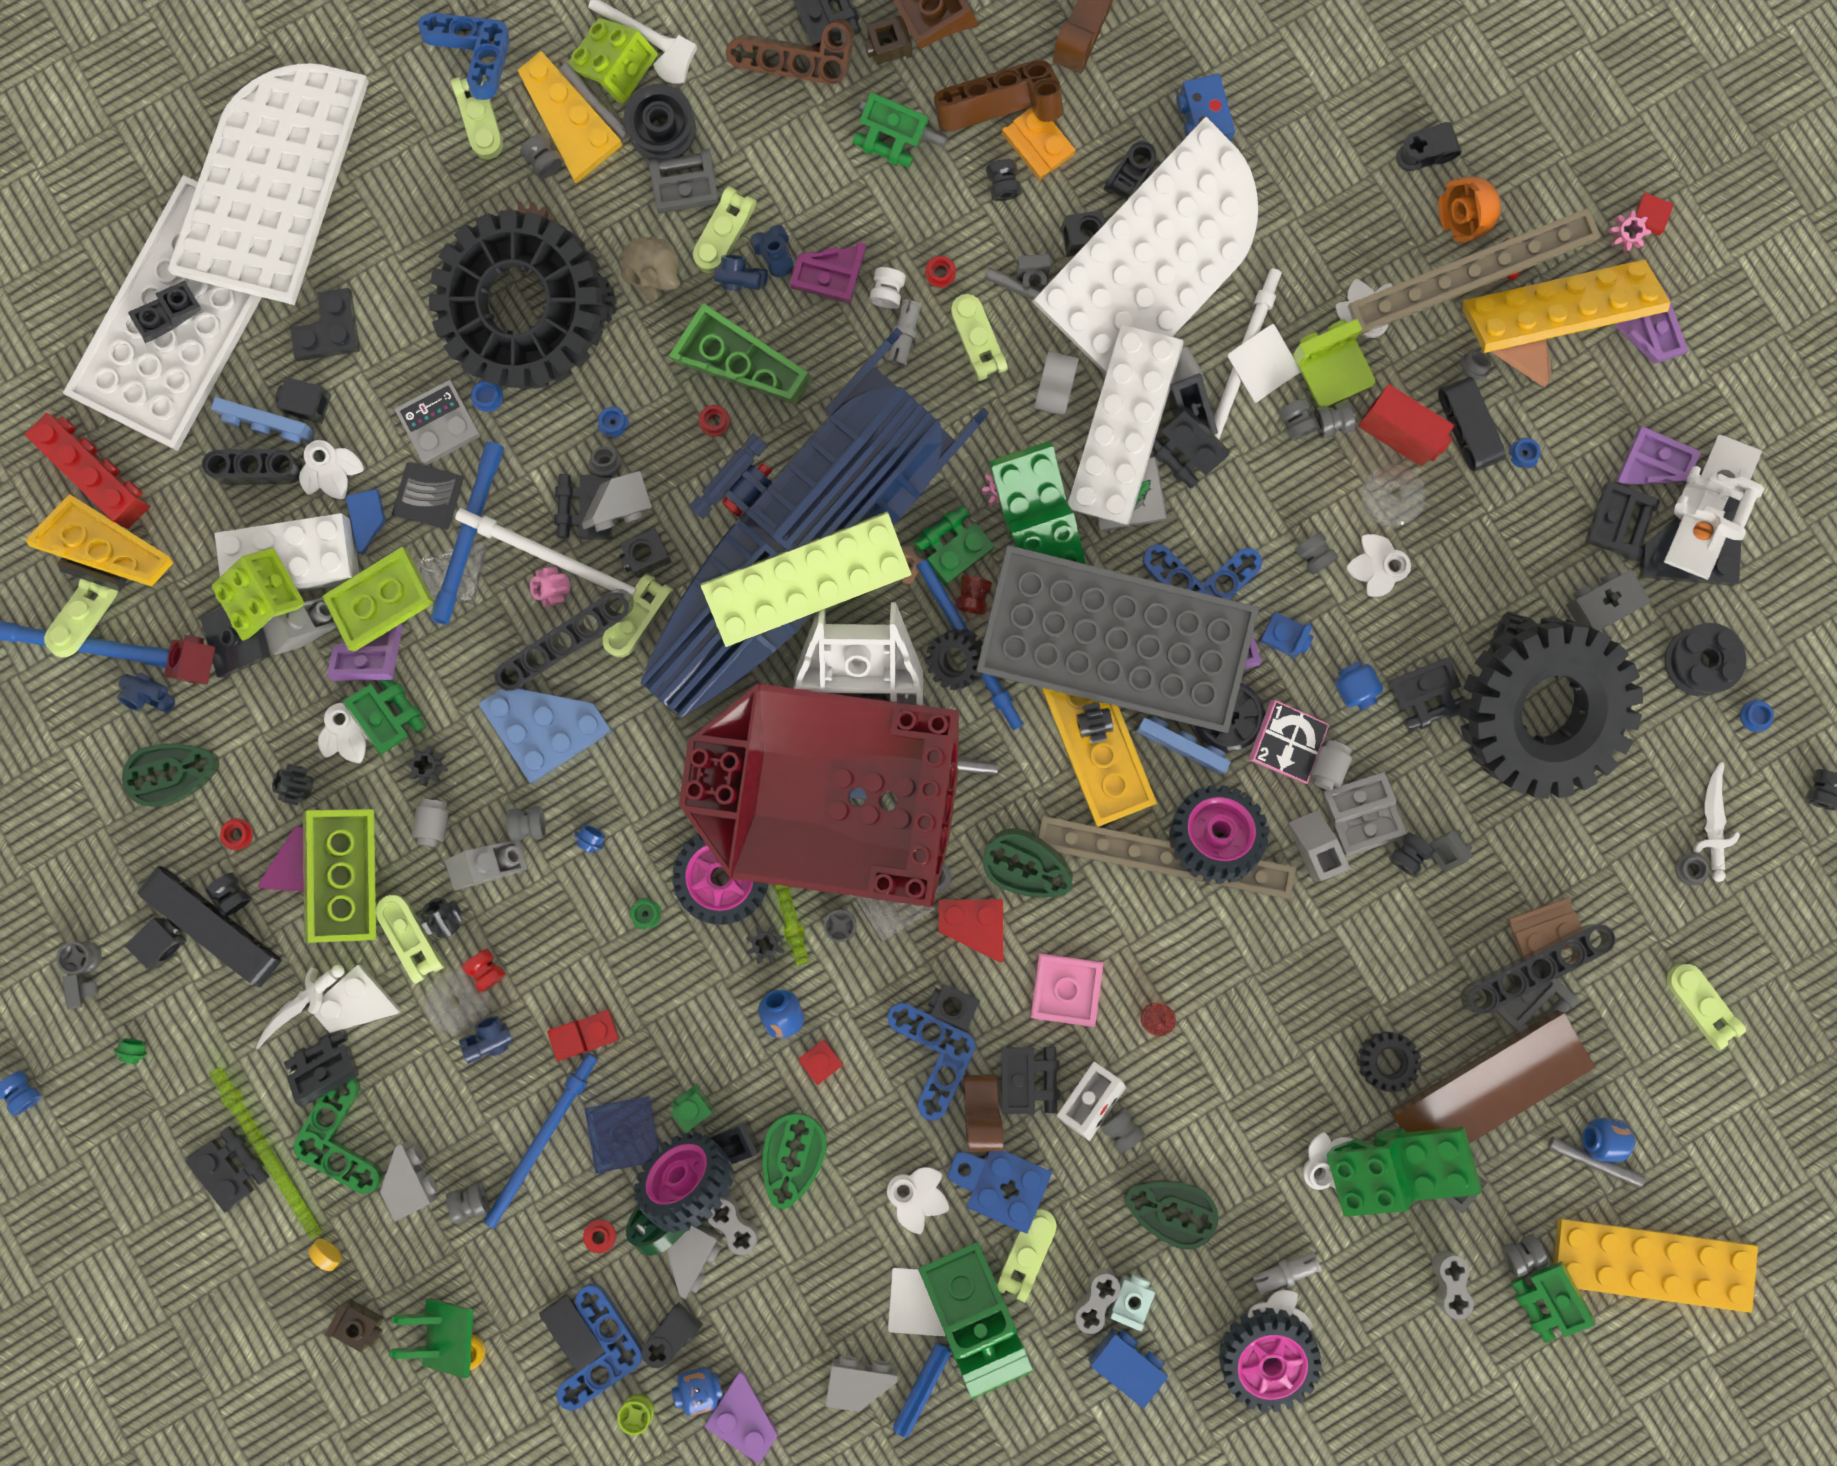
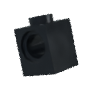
M1103 210L1065 216L1061 225V231L1067 257L1075 256L1091 239L1084 236L1081 229H1088L1095 235L1107 222L1104 220Z
M285 377L283 385H280L276 392V407L286 415L323 424L331 394L320 385Z
M655 528L620 544L624 551L623 554L619 555L626 572L633 571L637 578L642 577L647 572L651 573L672 563L664 543ZM640 549H651V556L648 560L644 562L636 560V554Z
M152 918L125 947L146 969L160 968L187 940L180 934L183 930L169 919Z
M943 984L941 990L935 987L928 1006L933 1008L931 1015L964 1030H968L980 1000ZM950 996L959 998L962 1003L961 1010L955 1015L947 1014L943 1009V1002Z

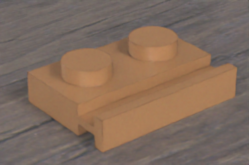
M1564 898L1506 919L1513 932L1511 934L1520 957L1581 927L1577 914L1573 911L1570 898ZM1565 945L1561 951L1569 949L1570 947Z

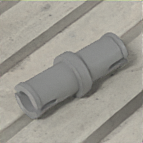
M902 300L897 326H893L892 332L898 328L903 334L891 347L887 362L894 365L900 363V366L903 367L907 366L912 340H916L917 336L915 327L922 307L920 303L911 300V304H909V300Z
M1314 1251L1289 1262H1286L1285 1259L1279 1261L1278 1266L1256 1275L1253 1274L1252 1276L1261 1296L1286 1284L1291 1287L1295 1285L1294 1281L1317 1272H1322L1318 1260H1316Z

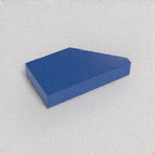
M377 489L346 496L356 548L359 554L366 553L368 545L386 522L380 491Z

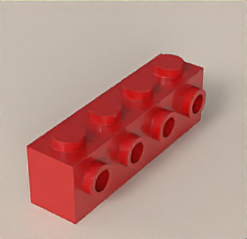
M46 412L24 435L113 522L129 529L151 507L140 497L143 492L130 480L125 482L119 476L121 473L120 469L106 458L103 461L96 454L99 449L87 438L83 437L81 439L75 433L77 428L64 416L58 419Z

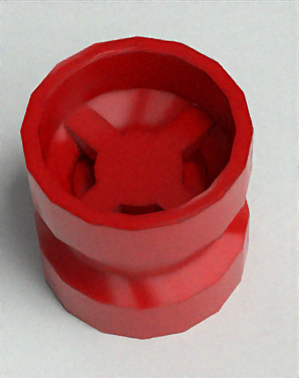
M488 948L482 950L461 966L467 976L473 977L475 981L474 986L480 994L496 985L507 975L501 966L493 963L494 956Z

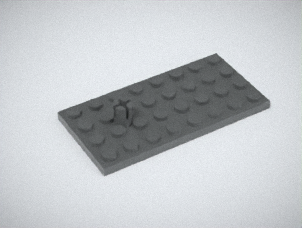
M1007 545L976 672L1228 733L1259 607Z

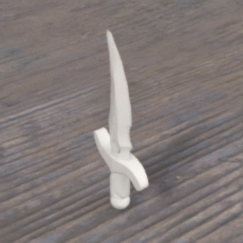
M1723 762L1719 763L1712 774L1706 792L1705 815L1707 817V824L1704 829L1708 834V840L1699 841L1693 849L1694 853H1700L1705 847L1710 849L1711 868L1715 870L1712 873V878L1717 882L1723 881L1726 876L1723 871L1725 870L1724 848L1734 845L1740 836L1739 832L1731 834L1727 839H1724L1723 830L1727 823L1722 796Z
M335 965L316 980L318 970L311 967L305 977L306 989L299 991L298 995L293 1000L288 1001L271 1019L256 1045V1050L278 1028L300 1014L309 1002L308 1012L315 1015L321 1007L323 991L344 974V968L341 965Z

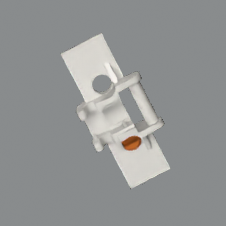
M1717 436L1702 474L1699 475L1700 467L1694 466L1691 468L1684 491L1675 505L1674 514L1681 521L1664 563L1708 580L1726 537L1733 540L1744 539L1746 534L1744 527L1756 499L1761 497L1764 491L1761 484L1750 480L1762 450L1726 436ZM1729 496L1741 500L1732 522L1723 518L1725 513L1723 509Z

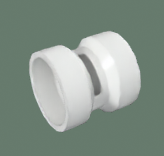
M877 268L874 275L876 284L875 288L870 292L869 301L876 306L887 309L899 308L901 301L899 292L900 288L904 287L906 275L892 268Z

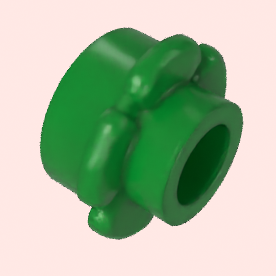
M641 898L637 900L635 905L631 906L629 916L633 920L634 926L638 929L654 928L660 922L661 908L657 902H652L649 898ZM644 911H648L649 915L647 917L643 916Z
M128 1038L119 1039L118 1047L113 1050L119 1056V1061L130 1064L139 1063V1060L148 1054L145 1052L146 1043L144 1041Z

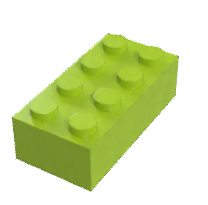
M374 809L306 810L303 812L304 943L376 940Z

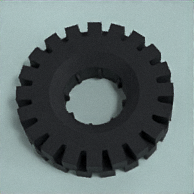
M517 210L500 211L499 216L488 213L475 218L476 226L464 225L454 234L458 240L454 246L445 244L438 256L444 261L441 269L433 268L430 280L431 284L437 285L436 294H429V310L437 312L438 320L433 321L432 324L437 337L444 338L447 342L443 348L452 360L462 363V369L472 376L481 377L484 379L483 381L495 385L519 389L527 387L536 389L549 386L551 381L560 382L572 375L571 369L574 366L582 367L591 355L587 352L591 345L597 346L603 334V331L598 329L600 320L606 321L608 305L602 303V295L607 294L604 277L599 276L597 273L600 265L594 254L585 249L584 246L586 244L575 233L538 214L528 211L521 213ZM521 266V270L527 272L529 269H532L541 279L540 285L545 288L546 307L543 306L545 311L535 326H529V330L524 333L513 335L512 330L505 329V331H502L493 321L495 317L489 312L488 295L491 294L490 288L494 280L500 274L504 275L506 274L505 270Z
M1553 617L1541 618L1540 624L1530 620L1516 625V636L1504 632L1492 641L1498 651L1492 654L1484 650L1475 661V664L1483 669L1480 676L1468 674L1463 689L1472 693L1471 699L1460 700L1459 716L1469 721V723L1460 726L1463 740L1473 746L1468 751L1474 761L1484 767L1482 770L1522 794L1526 792L1535 798L1549 799L1551 793L1558 798L1574 795L1573 785L1585 791L1598 783L1594 774L1596 770L1608 776L1619 765L1611 756L1614 750L1625 755L1629 751L1634 740L1624 736L1625 730H1639L1642 714L1631 709L1633 705L1643 704V688L1631 683L1640 678L1636 665L1626 660L1629 653L1621 644L1612 641V637L1579 622L1569 619L1563 621ZM1552 676L1561 679L1562 676H1565L1569 680V687L1573 689L1574 704L1569 718L1562 727L1550 735L1542 737L1536 734L1535 737H1530L1526 732L1528 728L1523 725L1522 710L1526 697L1534 686H1537L1542 680Z

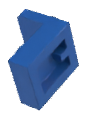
M1274 612L1259 642L1295 658L1300 652L1306 653L1314 638V636L1310 635L1313 626L1308 623L1302 625Z

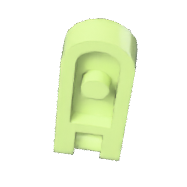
M460 77L451 79L473 151L481 159L489 160L497 157L502 151L503 140L491 100H479L474 97L467 98L466 92L469 91L467 78L462 80Z
M730 186L724 190L720 203L693 250V259L697 268L705 273H714L715 267L721 265V256L730 254L756 207L757 201L749 196L744 198L738 195V191ZM732 206L740 209L737 216L728 213Z
M970 294L957 297L952 303V320L978 382L988 378L987 375L993 372L1002 373L1007 371L1006 360L999 348L979 299ZM990 353L992 360L983 363L980 357Z
M648 572L642 576L635 587L636 592L633 596L634 607L624 619L607 629L603 635L605 650L615 657H625L635 649L674 592V589L666 584L662 586L657 583L655 577ZM647 592L655 596L651 604L642 599ZM624 604L618 611V613H622L624 611Z
M80 579L79 587L44 636V642L50 652L55 656L68 657L79 650L117 596L118 591ZM93 593L98 594L95 601L89 599Z
M396 895L382 898L376 906L377 919L411 980L417 984L425 979L427 973L431 971L437 972L444 968L445 964L441 956L432 945L409 902L405 898ZM422 951L426 960L417 964L413 956Z
M1678 964L1671 968L1667 975V984L1671 992L1715 1049L1721 1051L1728 1045V1040L1734 1036L1738 1038L1746 1032L1742 1022L1733 1015L1696 966ZM1720 1019L1725 1026L1718 1031L1713 1023Z
M1037 1209L1028 1234L1018 1231L996 1282L1000 1292L1008 1291L1015 1294V1299L1024 1303L1028 1299L1032 1285L1056 1232V1220L1047 1209ZM1014 1269L1025 1274L1021 1283L1011 1278Z

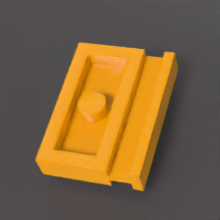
M1032 108L1013 120V123L1008 127L1005 126L1002 129L1004 138L1039 181L1075 155L1076 149L1053 121H1040L1035 116Z

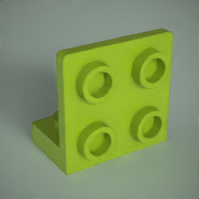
M599 18L590 27L589 33L573 52L568 63L578 75L598 81L617 102L625 104L658 56V53L637 29Z
M274 548L243 555L212 584L216 598L222 604L241 640H247L252 637L273 617L299 610L305 604Z

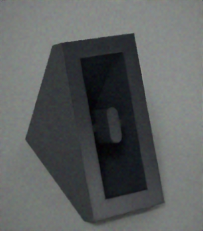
M1198 373L1170 384L1169 408L1173 416L1175 417L1187 406L1214 435L1217 434L1218 430L1202 375Z
M748 1119L710 1137L725 1152L732 1164L753 1157L761 1150Z

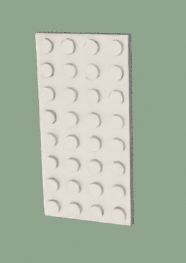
M185 175L182 176L63 391L64 395L176 451L180 449L262 298L175 276L169 272L168 267L198 183ZM186 281L201 310L178 327L145 344L130 319L128 312L156 300L155 293Z

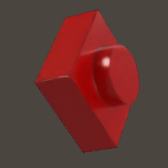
M610 1009L577 1021L588 1052L620 1040Z
M825 1039L798 1058V1061L817 1085L844 1065Z

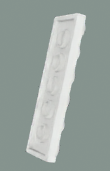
M1121 325L1068 501L1072 511L1129 526L1170 391V384H1172L1184 344L1182 339Z

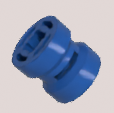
M23 1070L9 1075L0 1082V1099L6 1101L7 1110L12 1117L25 1112L42 1098V1095L36 1088L30 1087L28 1084L29 1078Z

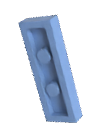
M217 397L214 398L211 407L213 411L221 416L220 421L236 427H239L240 422L251 425L250 429L252 431L268 436L270 431L281 434L280 438L290 443L299 444L300 440L311 443L315 433L305 423Z
M1151 716L1150 720L1144 717L1140 721L1135 732L1220 776L1226 773L1231 761L1224 758L1226 753L1210 745L1206 749L1196 744L1197 738L1184 731H1180L1178 734L1167 729L1168 723L1157 717Z

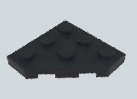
M1729 496L1723 509L1725 511L1724 519L1733 521L1741 500ZM1675 517L1641 547L1643 554L1640 560L1639 578L1729 586L1739 584L1741 540H1733L1726 537L1708 580L1664 563L1679 528L1681 519Z

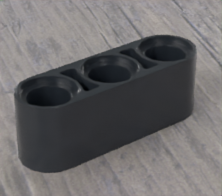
M1467 377L1439 388L1438 397L1447 420L1454 425L1452 432L1469 469L1476 472L1504 461L1506 454L1503 443L1474 379Z
M283 449L212 450L202 460V469L205 474L225 485L293 484L300 480L299 475L303 468V464L299 459ZM226 461L225 470L217 474L218 465ZM258 461L256 471L248 473L250 464ZM285 461H290L289 469L284 473H280L281 464Z

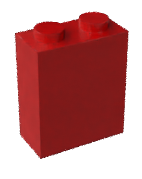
M1388 384L1373 401L1357 427L1419 466H1423L1429 459L1434 462L1438 455L1446 450L1453 437L1449 436V433L1454 425Z

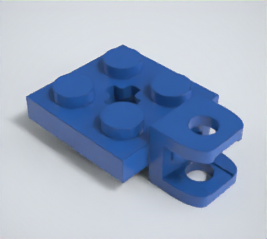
M1003 1150L989 1151L986 1160L969 1153H956L947 1175L955 1184L972 1191L966 1205L967 1208L1028 1234L1052 1172ZM962 1163H967L970 1167V1171L966 1176H961L958 1172V1167ZM1010 1180L1016 1182L1015 1188L1019 1190L1017 1196L1011 1195L1009 1199H1005L1003 1197L1004 1191L1000 1189L1002 1183L1008 1184Z

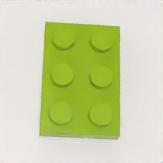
M404 547L397 549L322 596L348 650L353 652L434 604L409 551Z

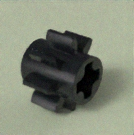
M1099 702L1084 705V713L1076 714L1080 737H1089L1090 743L1106 741V733L1113 732V722L1109 708L1100 709Z
M427 746L425 753L414 749L415 757L412 761L405 762V764L411 766L413 771L408 777L410 779L421 777L420 785L427 786L429 779H432L435 783H441L440 774L442 771L447 772L449 770L441 762L446 757L445 754L439 753L433 756L434 747ZM423 763H432V769H422Z
M287 764L286 770L279 769L275 773L272 791L279 794V801L298 805L299 799H308L313 787V778L306 775L308 769Z
M435 898L424 906L423 913L420 914L423 921L420 924L427 935L435 933L440 938L449 937L458 930L459 922L463 920L460 916L462 911L455 900L448 903L445 898Z
M773 925L769 927L768 932L764 933L760 926H756L758 935L755 938L752 936L746 937L749 942H752L753 947L746 953H756L758 955L757 964H761L764 957H768L773 964L776 962L774 954L776 952L785 953L786 951L779 947V941L783 940L785 936L779 935L776 937L773 934L775 930ZM769 936L771 937L770 943L774 945L773 950H767L763 954L761 952L762 947L758 945V940H763Z

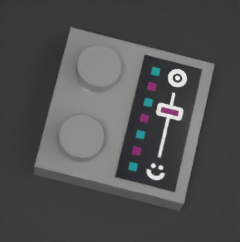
M451 380L394 409L419 457L426 466L482 437Z

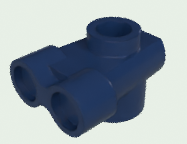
M774 225L768 232H757L750 238V244L757 255H762L767 263L770 274L774 277H784L793 270V260L787 246L789 236L782 225Z
M722 255L721 265L715 267L714 281L723 283L722 288L726 290L738 291L741 290V286L760 290L761 286L765 287L767 284L768 270L746 268V257Z
M138 673L136 677L125 674L120 679L118 685L121 688V692L118 694L117 699L127 708L139 712L145 703L164 713H169L174 708L175 698L168 695V688L155 682L146 674Z
M491 1016L481 1020L475 1025L476 1035L472 1034L459 1040L461 1051L467 1064L480 1059L481 1056L487 1053L491 1056L499 1055L508 1049V1043L513 1042L506 1023L502 1024L499 1016Z

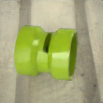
M644 1394L629 1396L617 1415L620 1429L628 1435L643 1433L648 1428L655 1414L653 1401Z

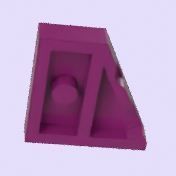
M856 243V246L844 249H837V247L825 249L821 253L809 252L799 254L791 277L790 288L851 304L867 248L866 243Z
M294 827L260 880L258 888L304 892L303 827Z

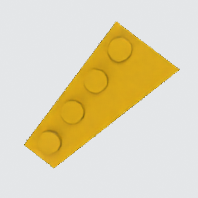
M542 51L517 70L561 157L564 159V163L575 184L623 145L618 136L565 79Z
M70 494L25 540L30 547L151 587L173 564L168 555Z

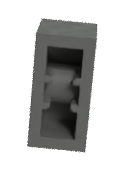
M1616 569L1600 578L1603 584L1593 589L1589 584L1573 593L1575 600L1569 602L1566 606L1576 622L1600 631L1651 603L1632 569L1622 574ZM1608 596L1611 602L1605 605L1602 600Z

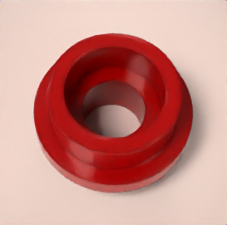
M936 256L929 260L925 267L927 281L937 288L949 286L956 277V267L953 261L945 256ZM937 269H944L946 275L938 277L935 275V271Z
M707 406L699 415V426L708 436H721L730 426V416L722 406ZM713 417L720 418L719 425L711 426L709 424L710 419Z
M230 819L221 827L220 840L230 850L245 849L252 842V826L244 819ZM239 828L242 831V837L239 840H235L233 833Z
M603 1219L592 1221L584 1230V1244L591 1252H607L616 1241L614 1226ZM596 1231H601L604 1234V1242L599 1243L595 1241L594 1233Z

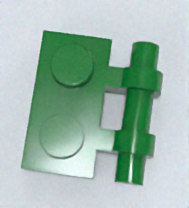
M870 92L859 121L870 127L868 135L856 132L852 144L863 148L862 151L869 155L875 153L887 158L890 164L895 166L901 164L910 168L914 156L904 152L905 145L909 143L915 147L919 146L930 117ZM881 132L896 138L893 147L878 141Z
M963 506L954 512L951 510L942 516L941 522L932 528L927 527L920 532L921 536L913 542V546L918 552L929 547L934 553L927 560L944 586H947L995 548V545L976 522L967 529L963 527L961 522L969 516L968 511ZM950 530L955 538L946 545H943L939 538Z
M380 680L379 682L385 690L379 694L370 684L343 700V705L379 755L384 754L408 738L407 733L402 728L405 725L410 724L415 733H419L427 727L420 718L422 714L419 709L410 704L404 695L406 691L400 683L396 684L394 680ZM394 702L401 714L394 717L386 704Z
M1562 1261L1533 1272L1531 1279L1535 1285L1534 1287H1528L1523 1277L1511 1281L1516 1292L1514 1296L1518 1304L1524 1306L1531 1318L1529 1323L1535 1333L1540 1334L1544 1343H1548L1556 1338L1551 1329L1552 1327L1558 1326L1562 1335L1567 1337L1595 1326V1318ZM1543 1299L1550 1313L1543 1314L1536 1301Z

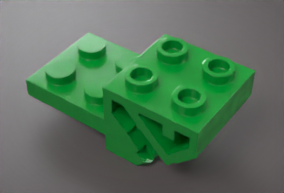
M1048 441L988 461L1002 510L1000 513L1007 537L1009 539L1013 538L1014 547L1086 564L1075 516L1066 501L1052 443Z
M1464 1126L1406 1133L1404 1128L1379 1131L1374 1134V1146L1371 1143H1366L1356 1138L1332 1147L1326 1154L1344 1217L1405 1212L1417 1200L1479 1195L1482 1191Z
M978 1242L918 1268L972 1400L1033 1373L1025 1349L1016 1333L1015 1324Z

